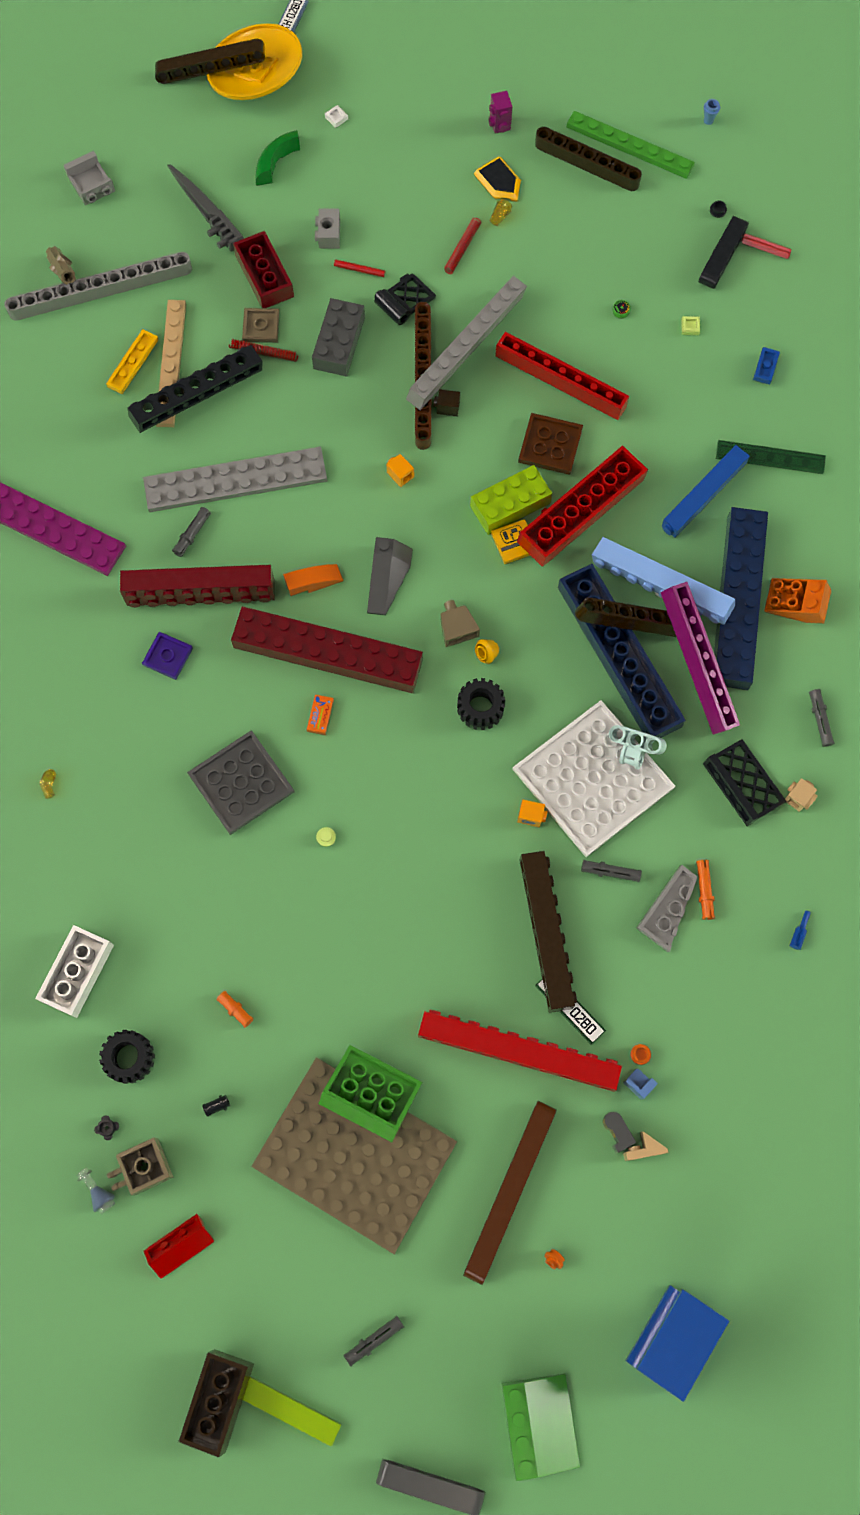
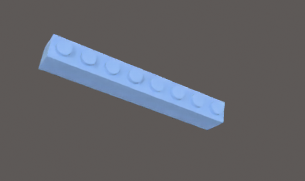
M602 537L592 553L593 563L598 568L608 569L613 575L622 576L632 584L637 583L649 592L654 591L658 593L660 597H662L660 592L672 586L688 582L700 616L708 617L713 623L724 625L735 607L734 598L605 537Z

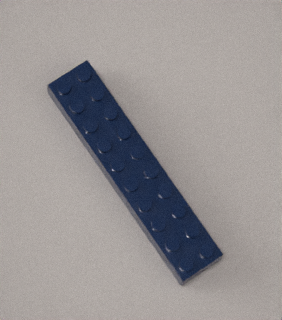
M731 507L727 517L720 592L735 599V607L724 625L721 623L717 624L714 655L726 687L749 690L754 676L768 512Z
M593 564L559 579L558 589L575 618V610L585 598L614 601ZM576 618L641 731L662 738L682 728L686 720L634 632L628 629L585 623Z

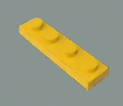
M144 329L141 330L107 381L106 385L108 388L123 395L158 342V336Z

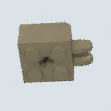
M155 1137L117 1154L116 1158L120 1168L107 1173L108 1179L123 1173L125 1180L111 1186L112 1190L116 1191L128 1186L131 1195H137L173 1178L160 1141ZM142 1162L148 1163L147 1171L141 1170Z

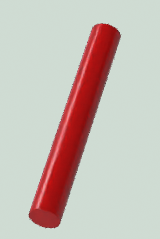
M337 259L334 261L335 267L379 277L385 276V270Z

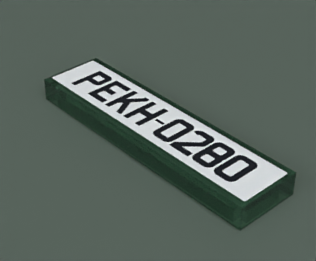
M541 979L535 987L546 996L543 979ZM578 1001L573 1009L559 1011L590 1045L606 1031Z

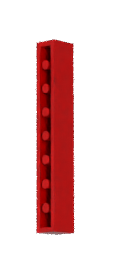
M504 332L496 344L495 356L610 417L619 420L625 411L629 395L507 332Z

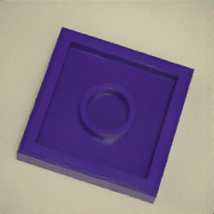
M158 632L142 661V665L176 680L193 647L162 632Z

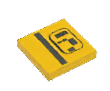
M525 519L491 531L504 565L530 556L517 543L519 533L528 526Z

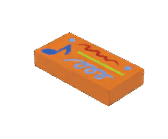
M315 694L307 732L326 735L334 698Z

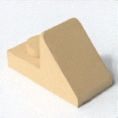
M642 1131L640 1136L643 1149L640 1148V1145L628 1147V1152L623 1154L625 1161L666 1154L668 1149Z

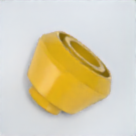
M481 639L475 646L476 656L481 662L490 664L498 656L499 646L493 640Z

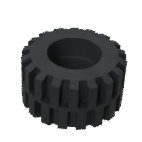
M476 678L473 679V683L468 681L466 687L463 686L458 694L457 712L460 715L461 721H466V726L472 725L475 730H477V727L485 730L486 726L490 729L493 727V724L497 725L505 708L504 692L502 689L499 690V685L497 683L493 685V681L490 679L486 682L485 678H481V681H478ZM484 697L491 702L492 707L487 711L480 712L473 709L470 702L474 698Z
M133 1030L117 1031L114 1033V1036L107 1038V1043L103 1042V1051L99 1053L102 1059L99 1061L103 1066V1072L107 1073L109 1078L128 1084L136 1083L137 1080L141 1081L144 1079L143 1076L145 1074L148 1075L150 1073L149 1069L154 1065L152 1060L155 1059V1054L152 1051L154 1048L150 1041L140 1033ZM124 1046H135L138 1051V1058L135 1064L127 1069L120 1068L117 1063L118 1052Z

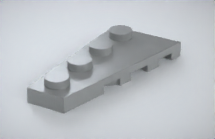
M683 865L679 866L636 927V929L666 952L671 950L672 941L677 934L678 925L684 915V909L697 880V876Z

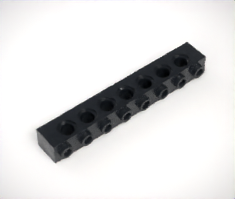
M252 345L242 347L237 352L226 355L222 360L210 363L206 368L197 370L192 375L181 378L170 386L163 387L161 391L155 394H149L139 402L132 403L127 407L128 416L139 433L262 371V359Z

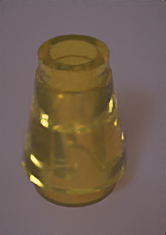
M506 199L497 201L490 222L498 226L511 213L512 204Z

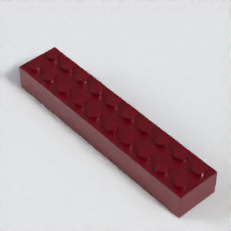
M243 606L241 607L231 638L233 648L409 693H414L423 662V651Z

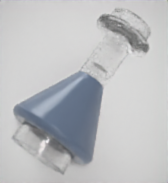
M85 1168L77 1174V1181L83 1180L90 1190L93 1211H99L101 1214H104L115 1205L113 1201L115 1195L97 1186L90 1176L92 1170Z

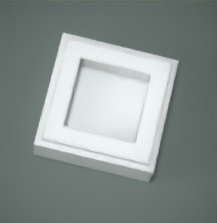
M337 105L325 113V118L337 128L348 120V115Z

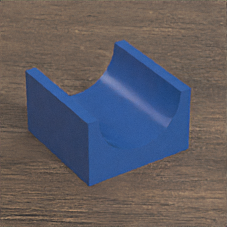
M669 1285L625 1361L684 1402L727 1327L729 1320L685 1290L681 1289L679 1292Z

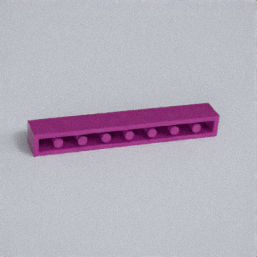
M688 582L672 586L660 592L712 734L714 735L740 726Z

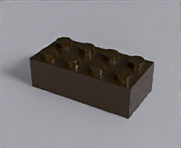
M216 1349L207 1353L178 1441L179 1443L218 1458L226 1453L254 1363Z

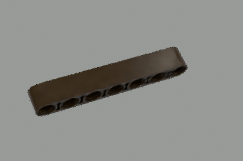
M252 39L162 59L155 64V80L158 83L166 84L261 63L265 59V44L261 39Z
M548 127L537 129L535 146L540 151L626 190L636 191L639 188L642 176L640 169Z
M585 598L575 610V616L581 622L677 637L667 610L596 598Z

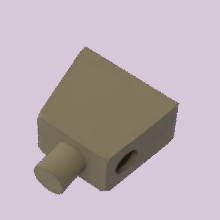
M454 600L445 602L446 611L442 612L440 617L445 647L479 637L480 629L467 607L464 605L456 607Z

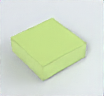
M682 316V335H699L700 317Z

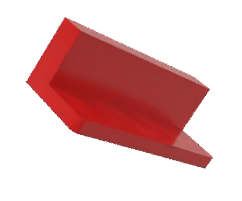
M195 1214L146 1248L144 1254L149 1266L159 1278H163L211 1245L214 1240L205 1229L200 1216Z

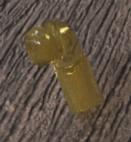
M53 769L45 771L39 782L46 799L52 798L55 795L51 787L56 778V772Z

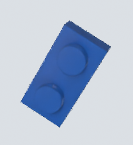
M766 347L762 348L753 380L770 385L780 351Z

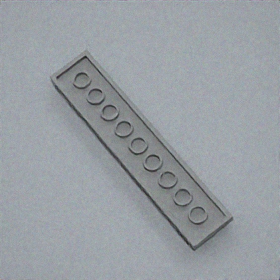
M321 447L146 476L143 477L148 511L155 512L327 482V475Z

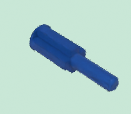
M805 911L800 926H797L789 945L793 949L801 950L807 933L805 928L811 914L810 911Z

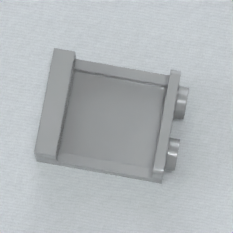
M94 151L63 165L68 179L84 205L93 203L115 192L111 178H108Z

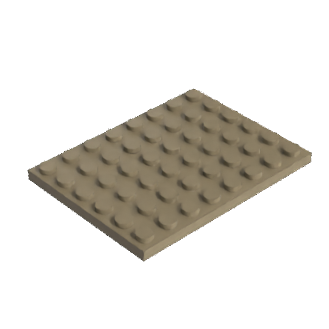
M316 1057L251 1167L395 1254L457 1141L408 1112L393 1142H390L319 1105L322 1092L334 1073L335 1068Z

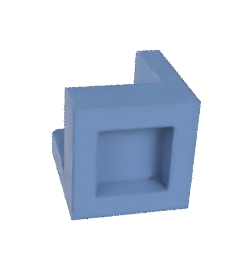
M638 1068L623 1082L641 1100L658 1084L653 1078L649 1079Z

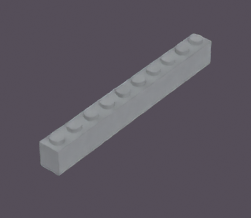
M513 275L411 386L406 400L421 410L522 299L527 285Z

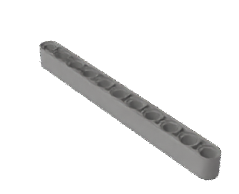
M178 252L76 279L73 283H68L67 285L61 283L7 298L4 306L12 320H21L182 277L191 273L192 265L190 257L186 252Z

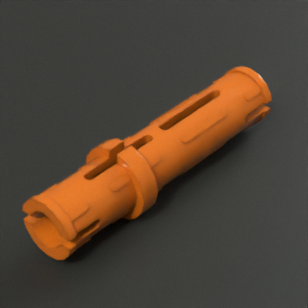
M698 860L696 864L702 919L712 920L715 919L713 906L715 897L712 896L709 860H705V862L704 860Z

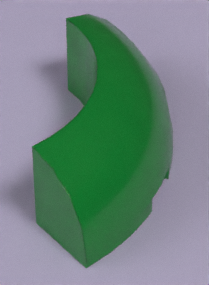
M297 130L279 136L263 150L256 166V186L273 183L272 176L276 162L292 152L300 151Z

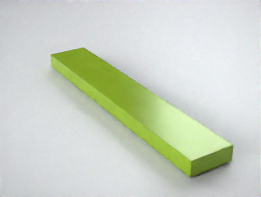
M250 1376L243 1397L244 1401L332 1447L342 1424Z

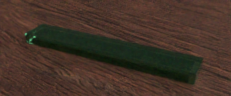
M718 440L716 459H722L737 445L750 456L747 461L748 464L817 474L824 473L826 455Z

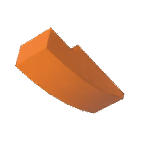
M337 564L307 567L283 574L290 596L307 590L308 593L343 582Z

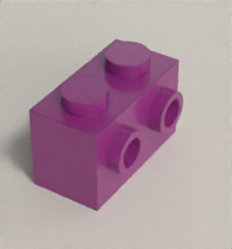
M508 91L491 94L490 116L488 120L495 134L511 130L513 106Z

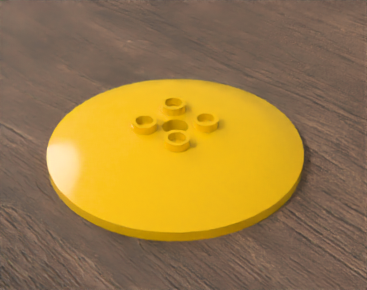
M269 23L251 25L235 31L223 39L216 47L252 39H261L265 44V59L261 63L207 74L209 84L219 95L234 100L256 99L278 90L295 75L301 64L302 47L296 34L284 26Z

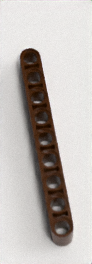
M420 302L415 307V382L431 366V308L426 302ZM431 399L425 404L426 407H423L421 410L415 407V444L421 450L428 449L431 446Z
M537 1101L463 1274L464 1277L483 1285L557 1109Z

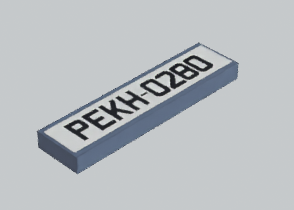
M290 0L278 25L294 32L309 0Z

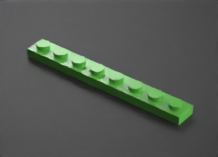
M574 111L567 122L566 128L685 179L688 178L694 167V161Z

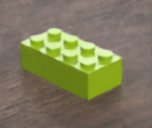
M532 465L471 496L470 507L489 535L492 530L509 525L551 504L552 492L535 465Z

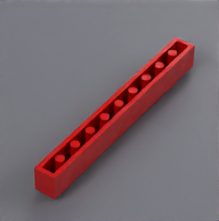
M431 1009L429 1012L424 1011L418 1033L419 1038L615 1092L617 1090L622 1066L617 1065L618 1061L606 1058V1061L598 1059L597 1055L586 1053V1056L578 1054V1050L573 1048L563 1050L558 1048L559 1045L547 1042L545 1045L538 1043L539 1039L533 1037L523 1039L519 1038V1034L507 1031V1034L499 1032L500 1029L497 1027L488 1026V1028L480 1027V1023L468 1020V1023L460 1021L461 1018L449 1015L447 1018L440 1016L441 1012Z

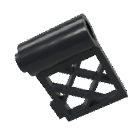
M407 273L400 278V282L390 289L377 291L374 296V302L398 325H402L408 320L410 315L415 313V307L418 302L429 303L436 298V294L413 273L410 275ZM413 281L417 287H409L407 283ZM397 290L404 291V296L396 295L394 292ZM406 291L416 292V297L406 296ZM419 293H426L428 295L426 298L418 296ZM406 301L416 302V305L410 308Z

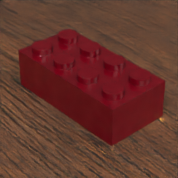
M265 231L233 243L235 256L261 308H268L294 297L293 284Z

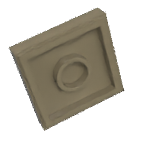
M244 308L242 340L245 342L278 343L279 309Z

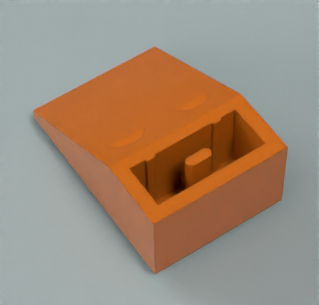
M772 578L764 611L805 623H824L831 588L827 580Z

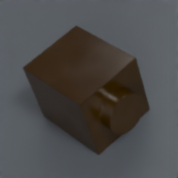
M439 389L438 396L434 398V407H437V414L458 417L460 392Z

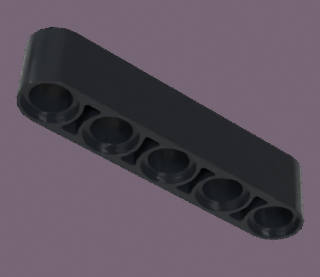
M733 215L704 267L698 281L699 283L715 289L747 230L748 221Z

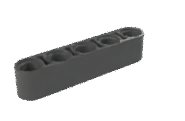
M386 1459L381 1461L376 1484L470 1515H480L486 1493L481 1489Z

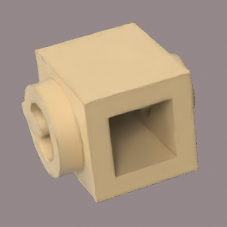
M801 778L798 783L793 781L787 790L790 793L785 800L799 812L803 808L807 810L818 796L815 794L817 789L813 783Z

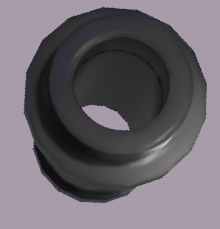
M219 1095V1098L203 1104L202 1107L206 1116L209 1117L223 1109L226 1111L230 1107V1103L226 1095Z

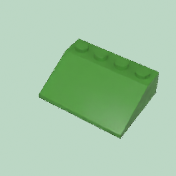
M349 1045L324 1088L319 1105L393 1142L422 1082Z
M565 1373L501 1383L516 1481L539 1478L579 1468L580 1464Z

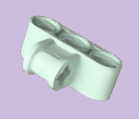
M615 725L609 730L610 739L623 745L619 763L632 765L635 769H640L646 752L660 755L665 752L667 747L664 739L626 726ZM622 729L623 736L621 739H618L617 732ZM637 735H640L641 742L636 745L634 739ZM654 741L659 742V748L656 751L652 748Z

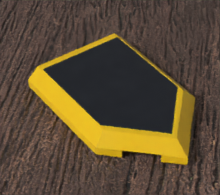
M498 156L475 171L474 176L493 198H508L511 201L518 200L521 180L501 157Z

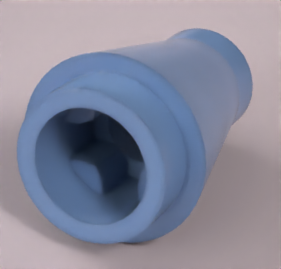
M709 99L704 104V123L707 125L713 123L720 111V105L716 99Z

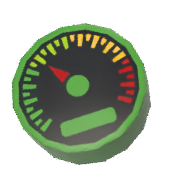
M625 300L616 301L613 306V314L618 318L627 317L631 308L630 304Z

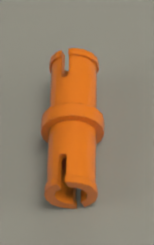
M223 991L216 1000L228 1010V1014L234 1016L244 1028L251 1024L253 1017L242 1008L240 1002H236L226 991Z

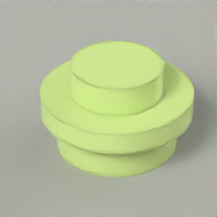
M324 827L317 832L316 839L321 846L329 847L334 844L336 834L331 828Z

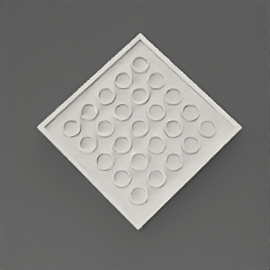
M602 700L529 754L512 769L537 800L545 804V809L585 857L589 856L675 788L672 781L647 752L640 769H635L634 766L626 763H619L623 745L610 739L609 730L615 725H623ZM622 729L617 732L618 739H621L623 736Z

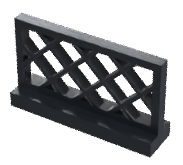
M743 739L717 754L714 753L703 763L746 826L751 825L759 818L787 802ZM738 746L744 752L743 757L734 755L735 748ZM725 756L730 758L729 766L722 764L719 757ZM733 759L743 761L742 769L732 767ZM746 762L753 764L755 772L745 770ZM731 771L741 773L740 781L733 780ZM744 774L754 777L753 785L743 782ZM757 778L763 779L766 782V788L756 786ZM742 787L752 789L751 797L743 794ZM756 790L765 793L764 800L755 798ZM768 795H775L779 802L776 804L768 802ZM754 803L763 805V810L759 814L753 808Z

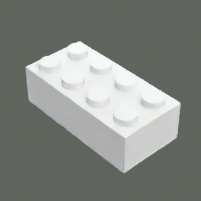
M73 925L35 999L77 1018L114 945L106 939Z

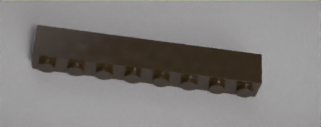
M545 851L521 854L519 861L548 1012L570 1010L575 1007L577 996L576 992L572 991L571 988L573 976L571 971L568 972L569 956L568 952H564L565 936L563 932H560L559 925L562 924L560 913L556 912L555 907L558 906L556 894H553L552 891L554 880L548 871L550 860L548 856H545Z

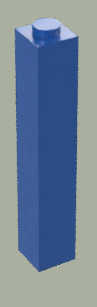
M735 445L664 518L661 526L664 532L676 538L747 464L750 456Z

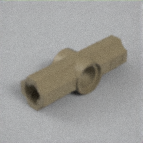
M49 247L46 250V254L51 264L50 270L58 275L61 282L66 285L73 283L76 278L75 272L71 267V260L63 255L58 247Z

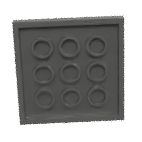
M252 730L187 772L230 835L294 793V789Z

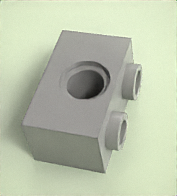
M319 209V216H315V225L318 227V230H315V241H318L319 248L339 249L340 211L339 209Z

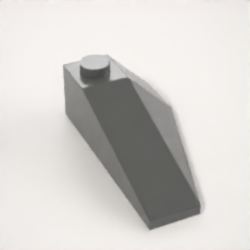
M376 537L367 614L386 616L406 573L411 567L413 549L395 539Z

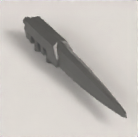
M168 164V168L181 188L210 224L211 229L207 231L209 237L215 234L217 236L220 235V241L217 242L219 249L226 246L229 247L230 251H233V243L244 239L241 233L194 183L171 164Z

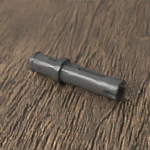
M201 507L186 531L179 536L178 543L172 549L175 555L182 557L189 545L193 544L196 534L211 515L207 508Z
M815 689L809 692L813 706L811 710L815 714L822 746L827 747L835 743L826 714L827 706L824 705L821 690Z
M583 860L581 872L598 874L599 877L604 875L640 882L642 870L608 865L603 861L597 863Z
M397 1315L365 1340L361 1339L357 1346L344 1354L346 1361L351 1367L364 1356L371 1355L372 1350L404 1328Z

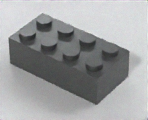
M330 298L312 355L313 369L347 377L365 320L364 305Z

